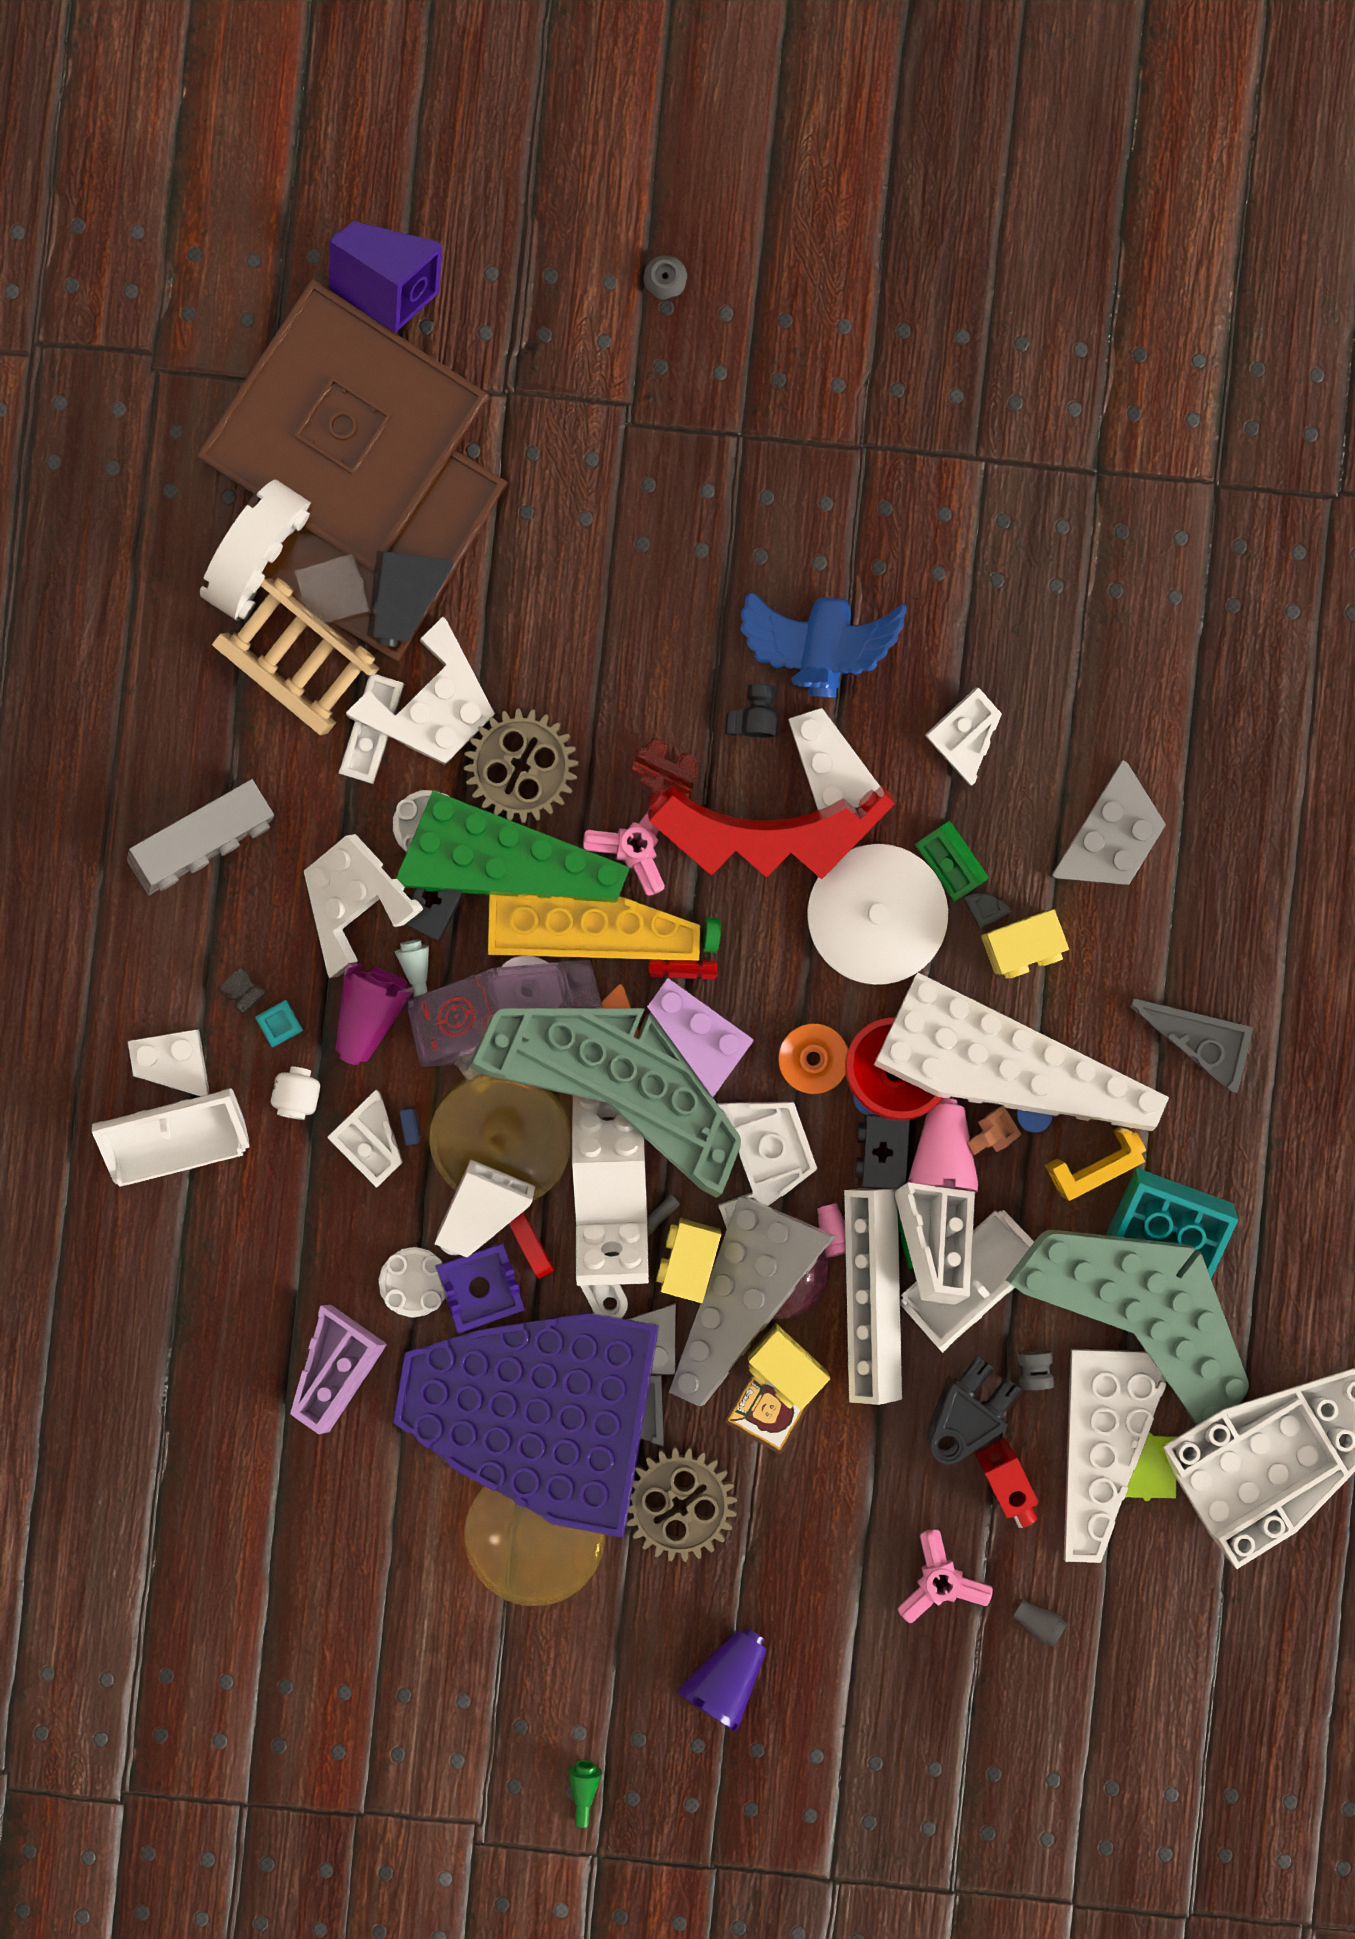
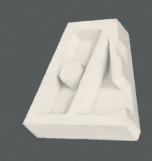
M975 688L925 734L926 738L971 786L976 782L978 777L976 775L983 756H986L991 743L992 732L996 730L1001 712L979 688Z
M199 1029L128 1041L133 1076L197 1096L210 1094Z

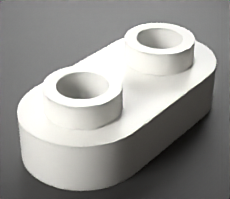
M620 1284L581 1286L595 1314L622 1318L625 1315L628 1301ZM607 1297H613L617 1301V1306L614 1309L605 1308L603 1301Z

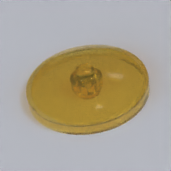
M479 1073L456 1084L439 1103L430 1128V1151L438 1172L455 1191L460 1184L470 1159L535 1186L533 1200L549 1191L563 1174L571 1149V1128L563 1106L550 1090L489 1077Z
M483 1486L469 1509L465 1524L464 1540L470 1565L480 1581L489 1590L499 1597L516 1604L543 1606L557 1603L572 1596L589 1581L601 1560L605 1534L553 1525L530 1509L515 1504L512 1499Z

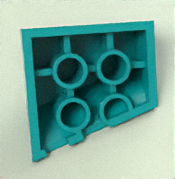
M1135 1168L1108 1228L1107 1236L1192 1245L1201 1252L1210 1278H1212L1239 1218L1234 1204Z

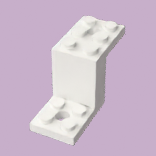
M573 1095L572 1167L576 1212L577 1286L649 1283L644 1137L606 1102ZM604 1117H614V1118H615V1119L609 1120V1121L602 1120V1118H604ZM608 1252L620 1253L619 1255L612 1257L604 1255Z

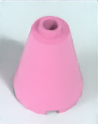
M942 1098L927 1113L908 1183L978 1192L979 1185L973 1152L967 1144L970 1136L965 1109L963 1106L957 1105L956 1099Z

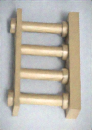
M276 578L275 581L273 579H264L260 586L269 594L238 634L234 632L233 635L230 633L220 634L212 645L319 735L328 734L337 723L330 717L332 714L330 710L361 670L367 675L376 674L380 668L372 663L375 658L371 653L361 646L354 648L291 594L294 590L286 582L279 578ZM281 602L296 617L265 656L257 657L249 650L251 646L249 642ZM308 625L324 639L294 677L285 680L275 672L278 669L276 664ZM336 648L350 660V663L320 701L315 700L311 702L303 695L305 691L303 687L332 650Z

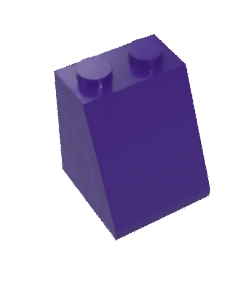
M355 221L350 223L343 231H337L330 240L329 290L394 333L439 293L442 244L437 241Z

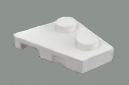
M375 1090L327 1137L376 1188L403 1163L381 1093L378 1090Z

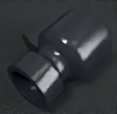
M767 684L748 685L747 698L750 700V706L726 713L725 735H744L756 738L776 737L778 715L771 707V703L775 700L776 687Z

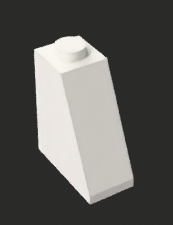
M470 1159L438 1230L435 1245L440 1246L444 1252L450 1255L469 1257L530 1206L535 1186Z

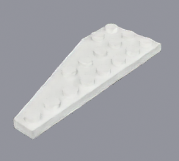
M918 972L912 980L874 1063V1066L937 1097L950 1098L952 1096L968 1099V1102L980 1104L982 1102L1002 1104L1005 1108L1055 1116L1064 1114L1076 1116V1119L1089 1121L1090 1119L1111 1122V1125L1153 1131L1157 1127L1169 1097Z

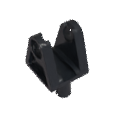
M979 1355L975 1356V1359L959 1380L957 1378L953 1379L950 1376L945 1380L926 1433L928 1447L931 1449L936 1460L943 1464L951 1465L959 1462L1002 1433L1008 1426L1003 1414L1018 1394L1023 1391L1018 1385L1004 1376L1003 1381L987 1401H981L977 1398L978 1395L975 1392L995 1369ZM943 1437H954L952 1445L948 1448L938 1447V1443Z

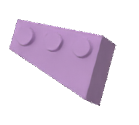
M667 978L647 1006L708 1092L714 1097L754 1040L669 978Z
M332 1305L320 1306L318 1323L314 1337L310 1341L309 1355L305 1369L301 1373L290 1413L317 1434L330 1432L387 1346L384 1341Z

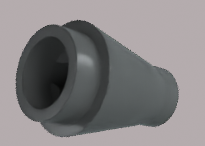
M1024 1599L1013 1615V1618L1019 1621L1043 1645L1047 1643L1052 1647L1055 1646L1068 1624L1060 1619L1062 1615L1028 1603Z

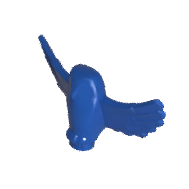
M749 593L745 597V607L741 610L743 623L740 629L748 638L747 645L755 651L754 657L758 662L770 663L774 668L785 666L788 669L796 668L801 670L791 678L793 685L809 686L808 695L836 697L837 688L840 686L839 678L841 673L847 674L851 672L857 675L863 670L867 672L874 670L877 662L882 660L887 655L888 649L898 641V634L904 626L903 618L907 606L906 604H901L885 617L872 623L850 625L851 610L848 601L842 598L824 597L816 600L808 621H797L784 617L777 611L772 610L757 594Z

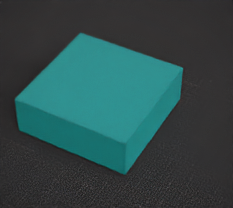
M287 1000L255 1017L272 1048L304 1031Z

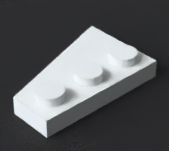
M822 708L788 719L817 810L826 808L843 798L854 808H858L860 800L870 790L876 791L880 787Z

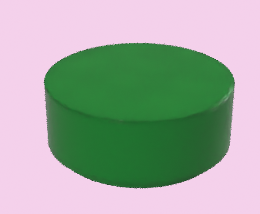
M705 917L702 933V951L716 953L720 944L721 921L719 918Z

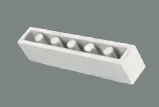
M867 1187L844 1190L850 1403L880 1405L902 1400L898 1206L894 1195L897 1189Z

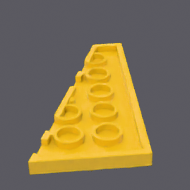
M490 895L488 955L699 961L700 925L621 896L618 897L616 903L582 901L564 897L537 898V896Z

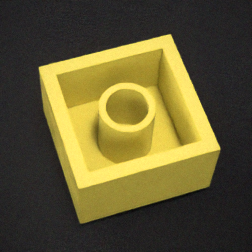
M1055 909L1036 914L981 935L994 973L1004 974L1005 978L1009 979L1029 972V964L1037 962L1038 966H1046L1063 959L1061 953L1069 950Z
M683 1218L679 1219L678 1226L671 1224L666 1241V1248L671 1249L669 1259H661L656 1277V1282L662 1283V1293L703 1303L721 1238L720 1228Z
M777 1323L747 1353L750 1363L748 1365L749 1371L764 1385L769 1380L776 1387L774 1389L775 1395L790 1409L795 1404L802 1411L830 1380L828 1371Z

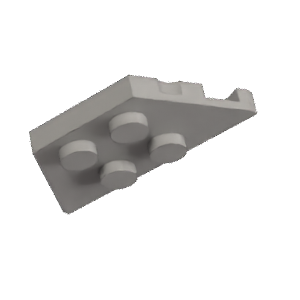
M1124 760L1118 765L1051 875L1053 878L1129 885L1166 826L1129 764Z

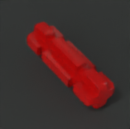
M650 959L649 976L663 978V975H669V978L697 979L698 976L702 977V979L714 980L717 977V962L703 960L702 963H697V960L664 961L661 959Z

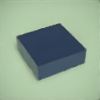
M412 1107L400 1110L406 1145L421 1142L422 1135L417 1109Z

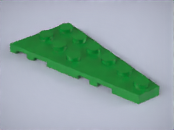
M432 790L396 879L405 887L404 889L422 888L425 891L453 890L470 894L503 896L533 895L537 896V898L564 897L582 901L616 903L630 867Z

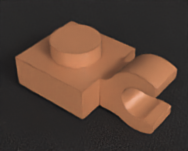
M1004 1105L992 1110L978 1122L982 1128V1133L969 1140L967 1144L974 1155L985 1147L989 1148L991 1146L998 1152L1006 1148L1022 1134Z

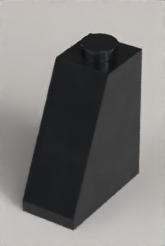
M377 551L367 636L377 637L376 644L393 647H397L398 640L409 641L450 573L453 561Z

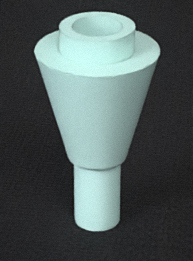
M420 939L400 943L401 949L396 950L395 954L409 983L412 984L416 1006L425 1005V1001L426 1004H429L425 982L427 981L429 945H422Z

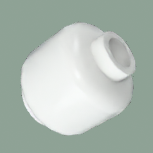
M291 1067L289 1073L283 1072L276 1076L271 1104L274 1108L278 1109L277 1115L305 1120V1115H311L315 1112L320 1092V1083L318 1080L310 1077L311 1070Z

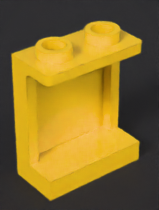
M1122 1127L1114 1129L1113 1131L1121 1145V1149L1074 1174H1071L1066 1163L1059 1159L1045 1164L1060 1196L1070 1201L1144 1163L1145 1160L1141 1153L1145 1152L1146 1149L1139 1135Z

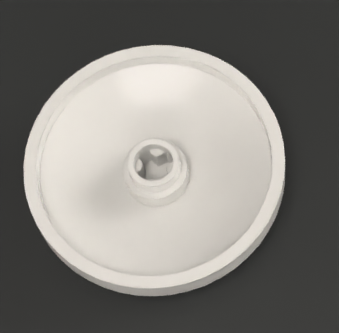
M864 845L851 849L823 879L817 878L808 901V928L818 953L838 973L861 983H894L916 974L932 960L939 950L948 924L947 899L937 875L915 854L892 845Z

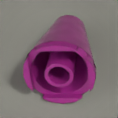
M349 963L344 972L335 1050L340 1054L339 1058L353 1065H359L360 1061L366 1062L369 1060L410 999L414 990L413 987L406 988L408 982L405 979L384 969L373 966L371 972L361 970L363 966L361 963Z

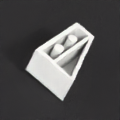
M907 1182L897 1189L894 1195L921 1299L956 1305L970 1296L975 1192Z

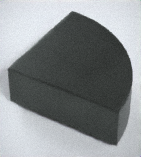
M972 894L964 897L979 929L1011 913V910L1003 901L992 895Z

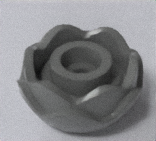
M661 255L655 257L645 268L643 276L644 285L656 298L661 300L678 296L683 292L686 285V268L674 256ZM668 274L669 277L668 279H663L662 275Z

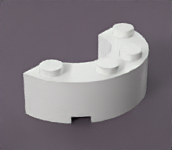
M276 479L269 482L257 493V497L261 498L259 503L253 508L247 505L231 526L205 573L204 579L209 582L208 588L204 586L200 588L201 598L236 621L246 620L252 613L256 605L252 600L257 593L256 590L264 580L265 575L262 574V571L267 562L273 563L283 548L281 543L295 529L300 531L310 515L306 510L311 502Z

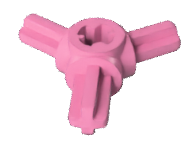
M648 812L639 824L633 822L628 829L619 828L618 833L594 830L585 831L583 839L584 850L615 854L616 860H622L628 867L635 869L646 895H655L665 888L653 861V858L657 856L654 846L658 842L656 835L660 830L649 822ZM632 839L637 840L638 846L641 847L638 853L633 852V846L629 845Z
M933 1529L921 1533L920 1540L926 1565L922 1566L923 1577L917 1581L920 1587L898 1607L897 1610L907 1622L913 1623L934 1602L940 1605L946 1600L954 1602L956 1598L987 1606L992 1597V1587L962 1577V1571L954 1569L953 1561L946 1559L939 1530ZM942 1574L946 1576L949 1583L947 1586L942 1584L943 1588L939 1589L933 1580L935 1577L940 1580L939 1575Z

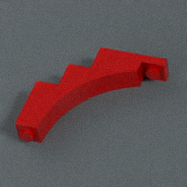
M881 785L876 791L870 790L863 796L858 804L860 807L858 810L843 798L826 808L794 818L749 820L720 814L705 808L685 797L671 786L666 793L660 791L648 805L650 808L648 816L650 823L711 876L737 851L765 877H768L792 853L820 879H823L891 809L895 802L892 794Z

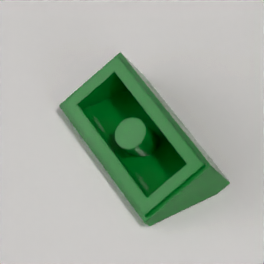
M950 821L915 844L954 902L988 879V875Z

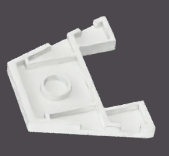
M442 617L420 639V642L445 667L397 715L391 713L369 690L346 712V715L356 722L359 721L373 728V730L405 744V746L446 765L479 731L478 727H483L495 713L448 622Z
M356 834L345 836L304 870L329 978L339 977L345 972L349 963L358 962L343 932V928L376 901L381 900L394 927L406 924L423 910L421 904L416 899L411 900L403 892L405 887L398 879H391L381 868L383 863Z
M794 1102L717 1103L741 1138L739 1155L752 1188L751 1193L743 1196L769 1206L817 1170ZM739 1197L718 1204L726 1228H728Z

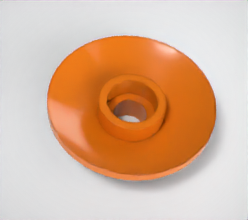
M806 1024L794 1029L784 1039L779 1051V1067L785 1080L796 1090L808 1094L824 1093L836 1087L844 1078L848 1049L843 1038L832 1028L821 1024ZM810 1052H817L819 1054L820 1061L818 1064H808L806 1058Z

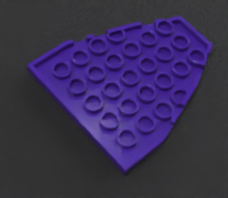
M586 1313L481 1329L406 1352L393 1423L405 1432H410L417 1438L418 1442L440 1455L456 1471L494 1492L497 1491L512 1499L515 1504L530 1509L553 1525L623 1537L659 1325Z

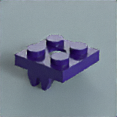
M503 1243L475 1251L469 1257L461 1256L435 1265L457 1333L525 1310L519 1294V1285L515 1280L514 1270L508 1260ZM476 1277L485 1278L490 1286L489 1292L481 1298L474 1297L469 1291V1284Z

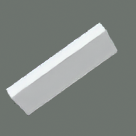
M372 674L369 675L364 694L369 690L395 715L405 684ZM355 721L339 773L374 784L388 736L373 730V728L359 721Z

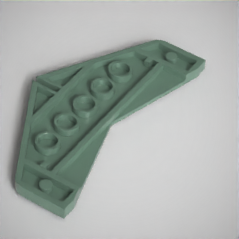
M504 1008L498 1010L490 1017L470 1061L469 1068L489 1077L606 1102L701 1190L716 1198L722 1195L741 1146L740 1135L651 1012L645 1016L637 1038L633 1036L645 1008Z
M1047 1230L1039 1235L1005 1279L1025 1295L1134 1333L1186 1408V1412L1195 1425L1200 1424L1222 1409L1238 1405L1247 1394L1249 1382L1201 1252L1192 1245Z

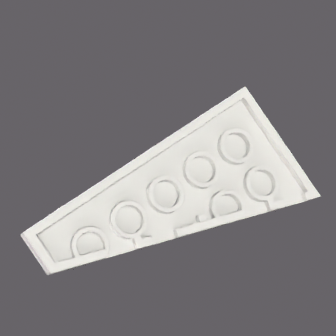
M1070 1349L1064 1560L1066 1562L1101 1563L1121 1502L1126 1496L1128 1483L1133 1470L1137 1466L1154 1420L1153 1416L1159 1399L1163 1395L1167 1384L1165 1378L1146 1351Z

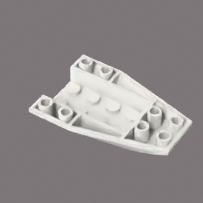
M1355 1368L1222 1409L1163 1446L1172 1472L1208 1533L1236 1569L1296 1533L1355 1472Z

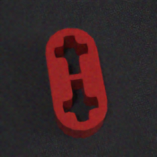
M522 1212L509 1225L535 1275L540 1279L555 1270L527 1215Z

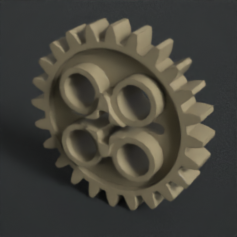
M519 708L516 710L514 719H510L506 711H503V722L498 723L494 718L490 717L489 721L492 728L489 731L481 726L478 727L483 738L481 740L470 739V742L477 749L476 752H465L468 758L474 760L473 764L464 767L465 771L474 773V777L470 778L466 783L472 786L478 785L479 788L472 795L474 798L486 797L482 804L483 809L495 805L494 814L500 816L503 811H507V820L512 821L515 814H520L522 823H526L528 814L532 813L536 820L540 821V810L545 809L550 815L554 814L551 806L553 802L562 806L565 804L560 797L561 792L568 794L573 792L566 785V782L574 781L578 778L569 772V768L576 767L579 763L568 758L569 755L576 751V748L564 746L569 740L570 735H557L561 727L560 723L548 727L549 716L547 714L540 721H536L535 710L530 711L528 718H523ZM511 733H517L523 737V746L516 752L508 751L504 746L505 738ZM532 738H536L538 742L527 759V764L530 767L529 772L522 771L511 794H506L505 790L516 773V768L512 765L514 760L521 761ZM543 749L551 750L555 754L554 763L548 768L539 767L535 761L537 753ZM496 764L504 765L507 769V777L501 783H493L488 778L489 769ZM527 780L535 781L539 787L538 794L532 799H524L519 793L521 784Z
M673 1446L672 1456L667 1457L661 1448L659 1449L660 1460L655 1461L648 1455L646 1456V1461L649 1467L646 1469L637 1465L635 1468L640 1478H634L632 1487L635 1489L632 1490L630 1498L633 1503L629 1504L628 1513H633V1516L627 1520L626 1525L638 1526L633 1533V1538L645 1537L643 1543L644 1550L652 1544L655 1545V1557H658L663 1550L668 1551L669 1561L672 1562L676 1553H681L683 1561L687 1562L688 1552L693 1551L695 1556L700 1559L702 1547L705 1546L710 1552L714 1551L713 1539L720 1542L725 1541V1537L720 1531L721 1529L732 1530L733 1528L732 1524L726 1520V1517L736 1516V1510L728 1507V1504L737 1502V1496L727 1494L726 1492L734 1487L733 1481H722L727 1475L726 1468L717 1472L714 1470L718 1459L714 1458L708 1463L704 1462V1450L697 1457H692L691 1446L687 1447L684 1455H680L677 1446ZM681 1471H688L694 1476V1482L688 1487L678 1486L674 1480L676 1474ZM700 1485H706L707 1488L703 1492L692 1496L686 1501V1510L683 1511L680 1507H677L662 1521L654 1522L656 1516L665 1513L674 1506L675 1497L684 1500ZM653 1491H658L665 1496L666 1500L660 1507H651L645 1500L646 1496ZM701 1500H708L714 1504L715 1508L710 1515L702 1516L695 1511V1505ZM673 1520H679L685 1524V1532L679 1536L670 1535L666 1530L667 1524Z

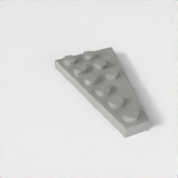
M739 1196L709 1278L703 1303L699 1306L669 1393L697 1406L705 1405L728 1376L729 1370L739 1357L746 1353L751 1346L750 1343L760 1331L764 1330L793 1293L797 1283L807 1271L811 1270L818 1261L819 1255L837 1236L748 1197Z

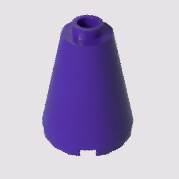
M749 1628L744 1633L737 1630L679 1687L677 1693L709 1716L719 1720L727 1728L736 1732L767 1651L762 1646L765 1639Z

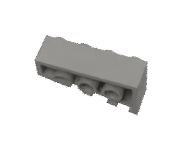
M251 779L131 847L128 852L127 862L149 896L159 889L162 891L179 881V877L187 872L194 873L210 863L209 859L218 853H221L223 856L240 846L238 841L246 836L251 835L252 838L263 834L271 828L268 823L272 821L274 814L255 782Z

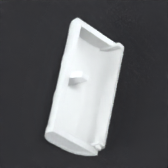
M231 1088L92 1124L93 1136L113 1182L118 1184L119 1187L243 1156V1152L246 1151L245 1148H249L245 1121Z
M1005 1210L998 1213L994 1211L973 1230L970 1296L956 1305L924 1301L921 1299L916 1281L901 1295L903 1299H901L900 1305L943 1353L950 1344L1015 1288L1005 1279L1034 1241Z

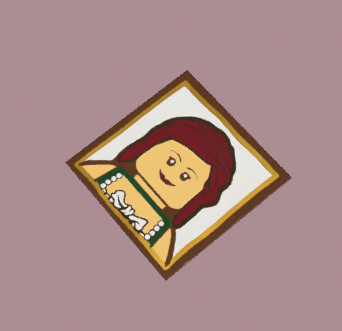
M752 1374L727 1416L725 1423L781 1455L813 1399L802 1411L795 1404L790 1409L775 1395L774 1389L776 1387L769 1380L764 1385Z

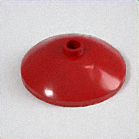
M895 1018L880 1019L864 1027L855 1036L848 1048L845 1060V1073L849 1087L857 1100L865 1108L878 1116L891 1120L918 1118L931 1111L942 1097H937L897 1077L896 1081H891L887 1077V1071L874 1066Z

